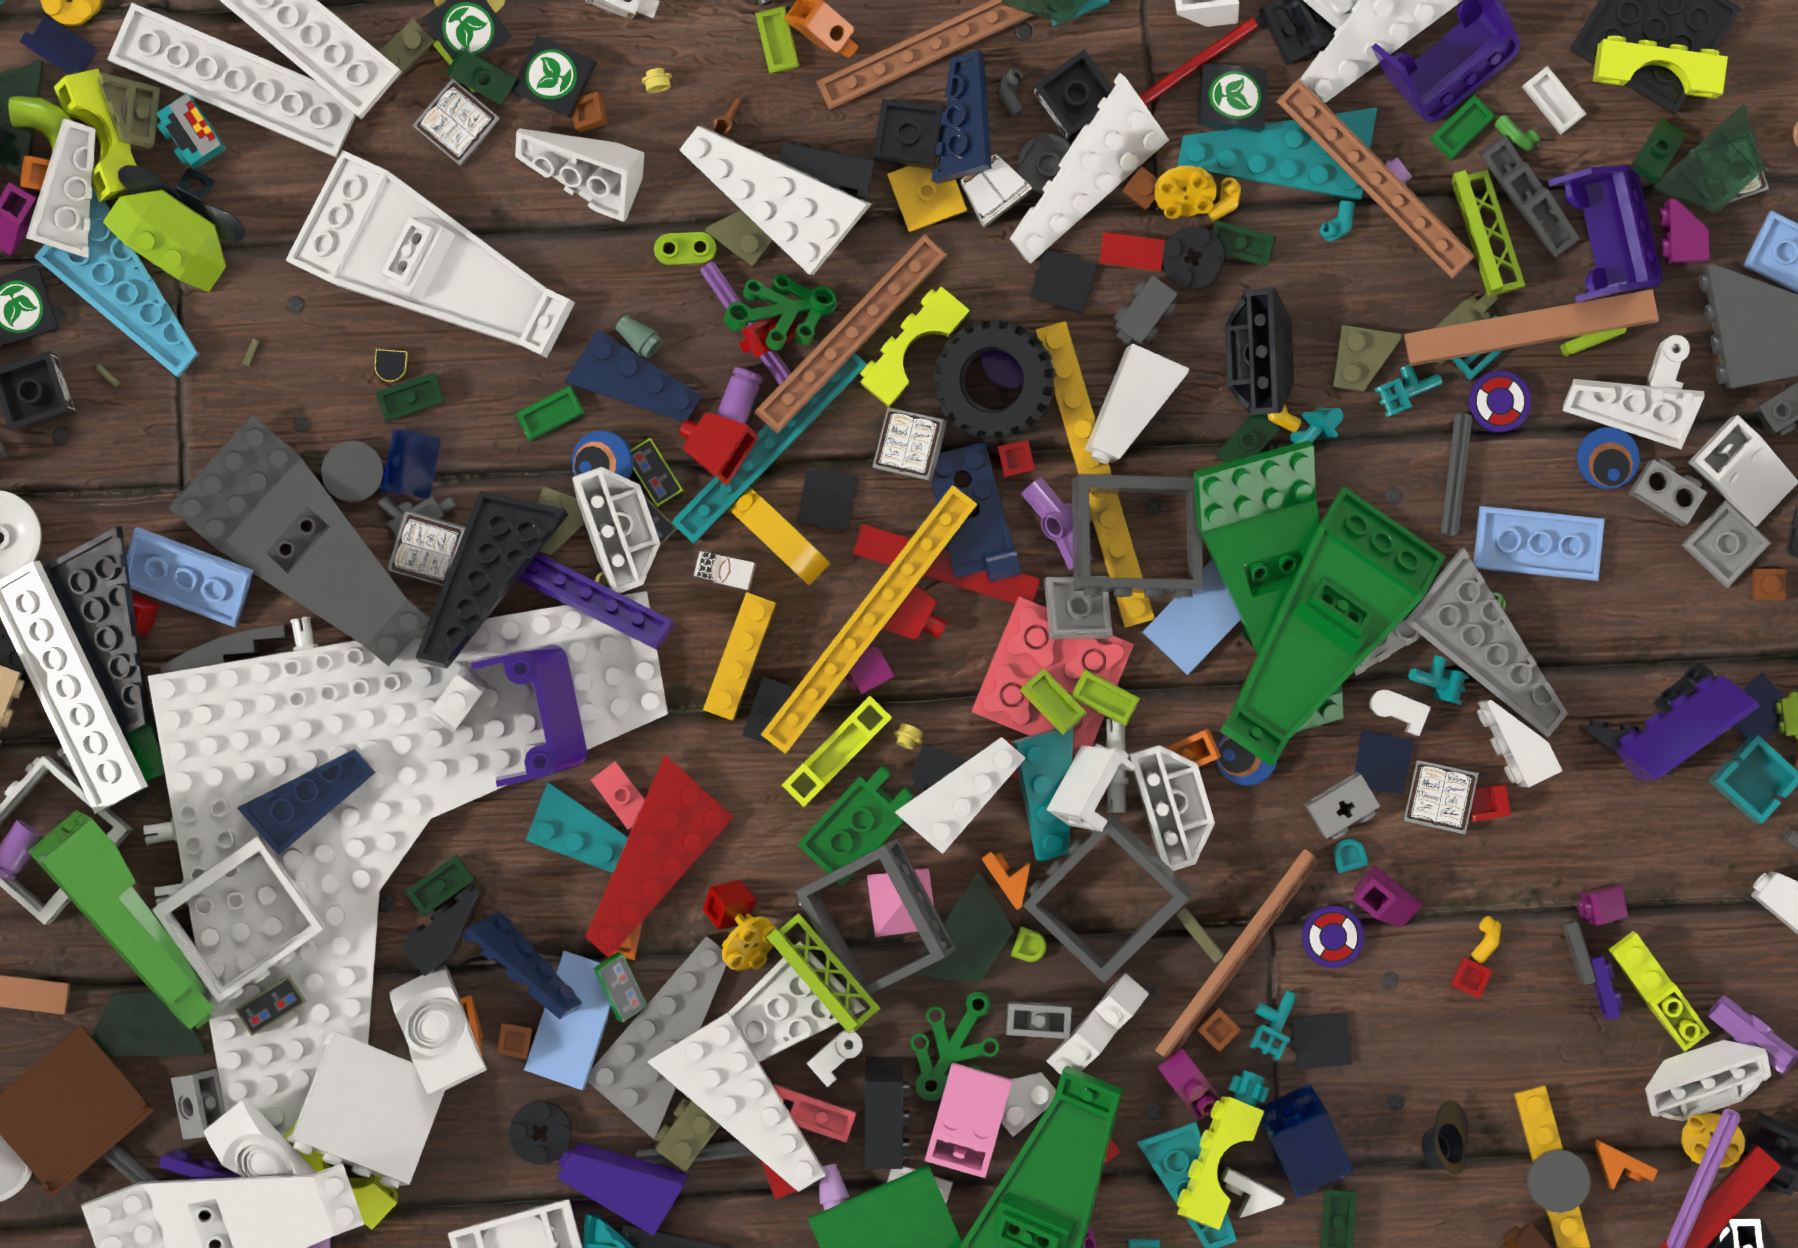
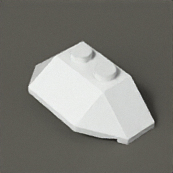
M603 467L573 476L572 481L577 502L599 565L610 589L617 593H622L643 585L660 546V541L641 486Z
M1161 745L1129 754L1131 762L1136 765L1133 771L1135 782L1160 859L1173 871L1196 864L1199 854L1215 824L1198 764Z
M1721 1040L1665 1059L1645 1088L1650 1113L1656 1117L1662 1116L1667 1119L1685 1121L1693 1114L1709 1113L1741 1102L1756 1090L1762 1081H1766L1771 1077L1768 1055L1764 1048Z

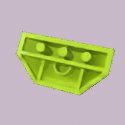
M164 190L120 196L103 221L126 246L176 279L206 292H210L226 268L215 224Z

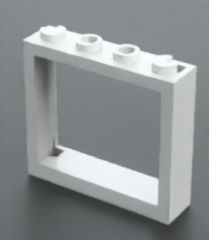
M37 756L25 768L27 775L20 782L18 780L14 781L4 794L7 797L0 804V826L48 771L90 807L91 805L80 782L51 756H42L41 759ZM108 808L98 814L113 826L107 836L118 848L134 829ZM0 877V886L44 925L51 924L71 902L68 896L59 889L47 904L44 905L16 879L12 882Z
M260 834L152 909L218 1003L225 998L230 1002L244 992L242 986L252 980L256 984L270 974L268 968L276 962H279L282 966L297 955L294 950L302 944H305L307 948L323 937L320 932L325 928L321 919ZM259 852L307 919L310 926L223 985L171 912Z

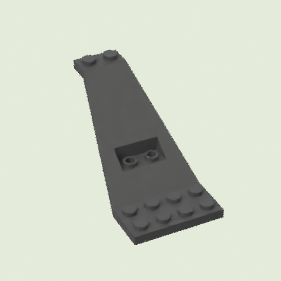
M253 414L169 506L171 511L217 550L240 565L254 570L253 573L365 646L387 666L397 658L431 620L405 597L301 456ZM304 520L312 522L309 530L305 531L300 528V524ZM284 543L291 546L290 552L286 554L279 551L280 546Z

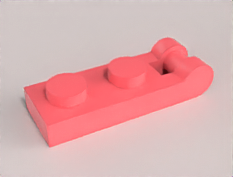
M778 1084L773 1085L783 1103L785 1099L794 1102L789 1113L798 1127L847 1143L857 1113L856 1111Z

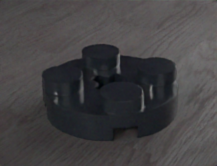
M1196 226L1182 228L1176 231L1163 247L1164 269L1169 278L1182 287L1200 289L1211 285L1218 279L1223 270V265H1225L1226 251L1221 239L1205 228ZM1191 249L1196 253H1202V257L1198 259L1199 265L1194 266L1193 263H1187L1186 257L1189 256Z
M537 1101L526 1104L514 1115L508 1134L511 1146L520 1158L535 1165H542L557 1160L568 1149L572 1136L570 1118L560 1106L550 1102ZM535 1125H538L540 1128L544 1125L547 1126L549 1129L546 1132L547 1140L544 1141L541 1138L536 1140L533 1137L535 1133L533 1127Z

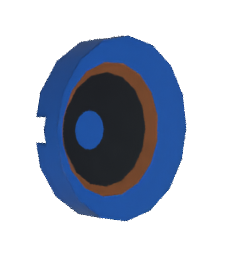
M1614 427L1599 428L1587 434L1580 442L1576 453V462L1582 478L1590 485L1603 490L1618 488L1628 483L1636 474L1640 462L1639 449L1634 439L1625 431Z
M607 430L590 432L582 437L574 447L571 459L573 472L576 476L598 467H603L629 479L634 465L633 455H631L629 449L630 446L617 433Z
M1225 734L1218 740L1217 748L1221 757L1216 759L1217 766L1224 777L1233 783L1245 786L1259 784L1267 779L1276 768L1277 761L1271 767Z

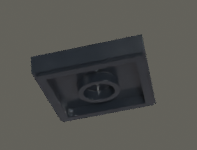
M882 99L873 160L875 162L935 169L937 158L935 154L937 142L940 140L942 127L940 123L944 107Z

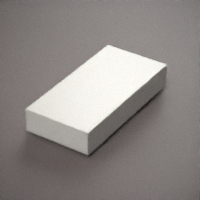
M1548 66L1522 86L1560 135L1586 115L1585 111Z

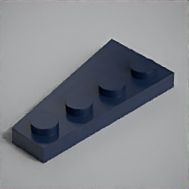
M979 50L953 57L950 61L945 97L948 98L946 111L942 113L940 123L943 126L941 142H937L935 154L938 156L937 169L933 170L931 179L936 184L992 169L984 54Z
M600 330L596 331L564 381L567 384L681 422L690 419L703 398L694 390Z
M353 749L237 807V809L279 856L376 772L356 749Z
M500 911L466 928L460 935L468 943L473 939L484 949L481 954L490 962L495 958L508 969L506 975L514 982L525 983L530 987L528 993L559 1020L576 1011L582 1004L575 995L574 990L562 981L555 973L554 968L543 960L534 950L533 945L516 930L511 920Z

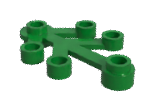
M784 274L774 277L771 289L763 286L758 280L752 279L748 280L743 290L744 297L750 301H757L761 298L773 305L750 309L744 303L733 302L727 307L724 321L729 329L740 331L746 328L750 322L781 317L775 329L770 330L766 338V344L770 349L780 350L784 347L787 338L786 333L796 315L810 311L805 322L797 326L794 338L799 344L807 345L812 342L815 334L814 328L821 316L831 315L836 310L837 299L834 291L828 287L819 286L814 290H810L791 281ZM789 292L801 300L793 301L784 295Z
M974 991L968 995L966 999L967 1011L950 1041L948 1040L944 1025V1010L939 1006H932L927 1010L926 1018L932 1024L940 1055L934 1068L927 1051L929 1046L928 1037L924 1033H916L910 1041L912 1049L916 1051L921 1074L916 1079L915 1087L918 1095L924 1100L935 1101L943 1096L949 1075H945L952 1062L955 1063L982 1055L993 1057L998 1053L999 1044L992 1037L983 1039L981 1043L960 1048L978 1016H983L990 1010L991 1002L986 993ZM977 998L984 1001V1007L981 1010H976L972 1006L973 1001ZM932 1010H939L942 1016L939 1021H932L929 1014ZM923 1037L926 1040L925 1046L923 1048L915 1047V1038ZM988 1041L996 1045L995 1050L991 1053L986 1052L983 1048L984 1044ZM976 1064L968 1066L983 1071L982 1068ZM928 1080H934L937 1083V1088L934 1091H928L925 1088V1083Z

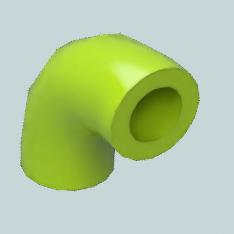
M12 96L9 98L8 107L12 126L14 128H34L42 132L48 138L53 153L63 119L73 120L59 106L42 98L28 96Z

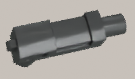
M384 496L377 504L393 518V520L386 524L395 533V541L405 509L442 520L446 518L445 514L457 507L451 496L440 503L436 501L434 496H431L415 507H412V504L409 502L397 506L387 496Z

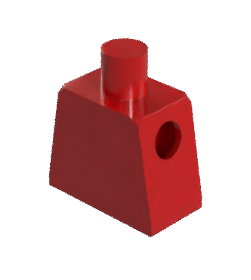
M709 412L702 416L698 424L689 419L684 421L679 430L680 436L687 439L683 449L698 464L727 487L759 438L745 423Z
M915 585L882 630L917 641L920 633L924 630L939 639L948 622L932 614L937 601Z

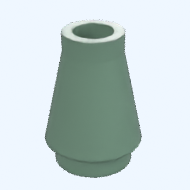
M628 315L623 316L615 327V330L624 337L638 356L643 355L646 358H650L662 344V338L658 336V331L631 319Z

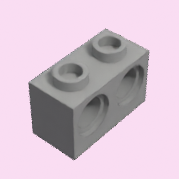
M1659 459L1658 462L1656 460L1648 461L1629 494L1679 525H1687L1707 494L1705 490L1701 489L1702 483L1689 475H1686L1684 478L1674 472L1675 466L1663 459ZM1652 474H1658L1663 480V486L1659 491L1654 490L1649 484ZM1679 490H1684L1689 495L1690 501L1686 507L1680 506L1676 501V494Z

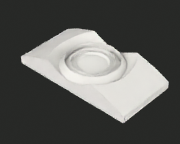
M445 964L426 976H419L389 991L395 1016L409 1046L411 1059L429 1097L487 1070L452 977Z
M246 1097L203 1131L221 1165L239 1174L241 1177L310 1175L316 1173Z
M570 1199L536 1206L518 1213L486 1220L448 1232L452 1248H583Z

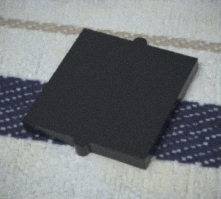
M1046 249L1039 270H1035L1034 273L1036 280L1030 298L1082 314L1088 293H1091L1093 290L1091 283L1097 264Z
M807 469L798 523L817 525L822 530L829 527L849 531L857 477L837 474L834 470L825 472Z
M1346 1012L1291 1018L1294 1038L1291 1046L1295 1048L1297 1070L1352 1064L1350 1051L1352 1037L1348 1033Z

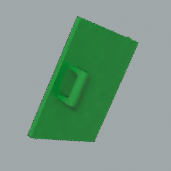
M929 1165L808 1217L811 1230L814 1232L820 1248H959L962 1244Z

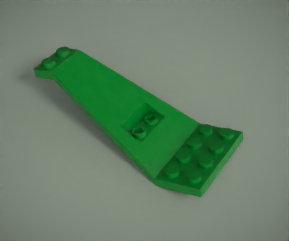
M1309 440L1193 472L1197 527L1257 655L1310 541L1320 524L1316 501L1314 445ZM1342 685L1338 687L1297 732L1344 718Z
M1343 486L1316 529L1238 698L1220 732L1272 767L1281 755L1288 740L1424 598L1446 556Z
M1066 1065L1062 1070L1054 1099L959 1248H1083L1116 1114L1124 1089ZM1013 1224L1018 1226L1020 1230L1016 1229ZM1042 1237L1048 1239L1049 1242L1044 1241Z

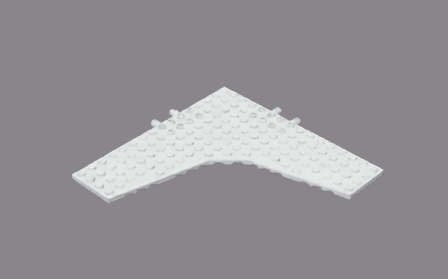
M647 591L623 595L650 609ZM561 605L487 618L448 669L420 663L415 658L426 628H424L397 658L387 666L356 640L321 646L314 644L311 616L301 618L303 631L300 618L290 620L296 647L291 651L148 676L173 818L171 822L144 825V835L158 833L146 836L145 841L147 845L175 840L178 844L184 878L180 884L155 887V897L167 894L171 896L259 835L257 830L237 807L353 749H356L376 772L279 856L266 842L321 919L325 928L320 932L323 936L308 948L305 944L299 946L294 950L297 954L294 958L282 966L279 962H276L268 968L270 971L268 976L256 984L251 980L243 985L242 989L244 992L230 1002L225 998L218 1003L204 984L207 989L204 992L205 998L214 1008L209 1013L211 1015L209 1023L226 1112L246 1097L283 1136L300 1116L326 1049L323 1044L327 1034L335 1031L369 1045L378 907L381 888L431 818L504 787L496 786V777L526 771L524 763L526 753L532 747L546 744L533 682L527 684L511 682L505 674L503 663L471 669V660L547 644L561 646L567 654L588 750L668 714L656 649L568 605ZM463 665L486 681L488 685L457 729L452 732L427 713ZM259 852L186 901V904L189 906L196 948L223 985L310 926L307 919ZM169 896L158 897L156 899L157 905ZM290 975L304 996L306 1003L251 1036L236 1013L235 1008Z

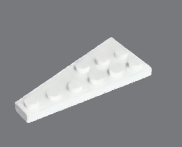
M1358 0L1352 8V14L1343 26L1340 25L1334 32L1335 37L1324 51L1319 52L1300 79L1326 103L1379 63L1371 48L1375 43L1387 53L1392 54L1463 0Z
M1121 73L1114 80L1116 85L1107 98L1103 97L1097 107L1100 110L1092 122L1084 125L1058 166L1061 168L1053 181L1048 180L1042 190L1045 193L1037 205L1030 207L1010 237L1012 243L1030 264L1169 141L1129 81Z
M697 126L679 149L809 275L816 273L871 205L867 201L853 197L843 190L829 186L817 178L782 162L768 158L758 151L744 147L734 140L703 126Z
M799 941L796 945L804 944L801 941ZM797 949L803 956L805 955V949ZM810 951L809 964L816 969H826L825 965ZM784 957L729 1011V1014L759 1062L839 1023ZM817 972L825 981V973ZM830 973L829 987L833 992L846 993V987ZM838 996L839 999L845 1004L846 997ZM850 997V1011L853 1015L866 1010L855 997Z
M729 1012L647 1061L798 1192L826 1175L825 1170Z

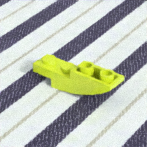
M1632 931L1608 949L1622 968L1626 978L1683 1051H1687L1710 1033L1636 932Z

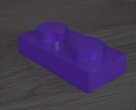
M1591 956L1590 960L1597 979L1593 985L1603 1018L1607 1020L1621 1017L1619 1009L1623 1008V1003L1618 990L1613 991L1610 979L1614 978L1611 963L1609 960L1604 961L1603 956Z

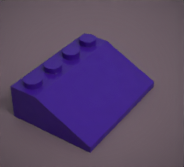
M1710 674L1695 684L1698 689L1689 696L1683 693L1670 702L1672 708L1663 714L1658 711L1644 721L1647 726L1636 732L1633 729L1619 739L1621 744L1614 749L1636 779L1656 781L1756 710L1760 705L1726 677L1715 676L1713 678Z

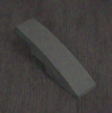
M1500 136L1478 153L1511 203L1553 257H1557L1580 239L1549 190L1543 188L1528 163L1522 161L1507 136Z
M289 625L250 629L215 639L161 666V672L167 673L229 662V655L260 653L259 640L290 638Z

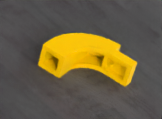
M751 487L729 508L746 527L807 585L810 586L831 564Z

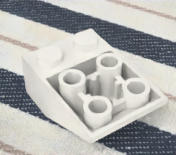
M1738 415L1729 418L1688 462L1702 478L1754 527H1757L1798 484V480L1762 437Z
M1481 700L1478 702L1481 708L1477 710L1479 719L1484 727H1490L1494 735L1490 739L1498 756L1501 754L1504 756L1508 764L1504 769L1512 784L1516 782L1518 787L1529 788L1562 772L1549 742L1492 700Z

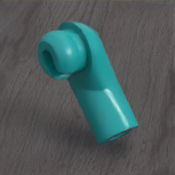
M1340 201L1338 216L1328 223L1324 222L1321 225L1320 234L1326 241H1336L1351 231L1355 203Z

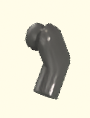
M1016 68L1008 70L1002 75L997 90L1000 100L1011 117L1024 110L1016 96L1019 86L1023 81V74Z

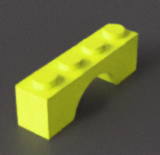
M1608 36L1597 47L1593 82L1624 86L1630 81L1636 70L1645 66L1657 65L1665 67L1677 75L1686 95L1717 99L1723 94L1728 56H1721L1719 51L1714 49H1701L1700 52L1688 51V47L1684 45L1672 44L1669 45V48L1657 47V42L1639 40L1638 44L1626 42L1625 37Z
M93 69L64 76L54 86L63 111L68 116L80 119L90 127L95 128V134L100 143V158L92 170L91 183L98 201L102 202L118 198L122 195L132 194L119 181L118 171L126 165H138L132 156L131 144L120 142L98 82L101 74L99 69Z
M942 286L937 292L931 289L920 302L924 306L917 315L911 313L900 326L904 331L897 339L891 336L880 349L884 354L877 363L871 360L860 373L864 377L860 381L861 385L888 408L892 406L909 386V380L903 367L904 356L909 346L916 339L929 334H940L950 337L970 313L967 307Z
M869 696L782 786L805 807L892 717Z
M1222 1096L1220 1101L1217 1100L1211 1111V1118H1213L1209 1130H1205L1200 1140L1199 1146L1202 1148L1198 1160L1195 1159L1192 1162L1188 1172V1177H1190L1187 1189L1181 1191L1177 1201V1206L1179 1207L1178 1215L1207 1227L1220 1230L1231 1201L1222 1191L1218 1182L1217 1169L1220 1158L1230 1146L1238 1142L1254 1140L1264 1113L1263 1110L1231 1097Z
M297 1121L283 1135L286 1140L289 1135L293 1134ZM288 1141V1143L293 1147L294 1143ZM297 1151L316 1173L330 1168L329 1164L322 1160L324 1155L312 1151L311 1155ZM370 1174L369 1178H348L363 1222L372 1230L397 1204L398 1192L394 1188L381 1184L382 1178Z

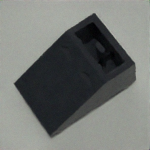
M473 885L467 887L454 897L458 903L452 907L449 904L441 907L429 917L433 921L426 927L423 923L405 936L408 942L401 947L424 976L432 973L436 968L457 954L463 941L460 935L471 924L486 891L484 885L477 888Z

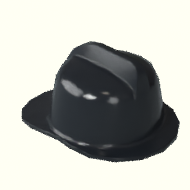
M1449 1100L1440 1106L1435 1126L1424 1133L1421 1139V1147L1426 1168L1445 1169L1449 1173L1457 1175L1465 1168L1468 1122L1463 1108L1455 1101Z

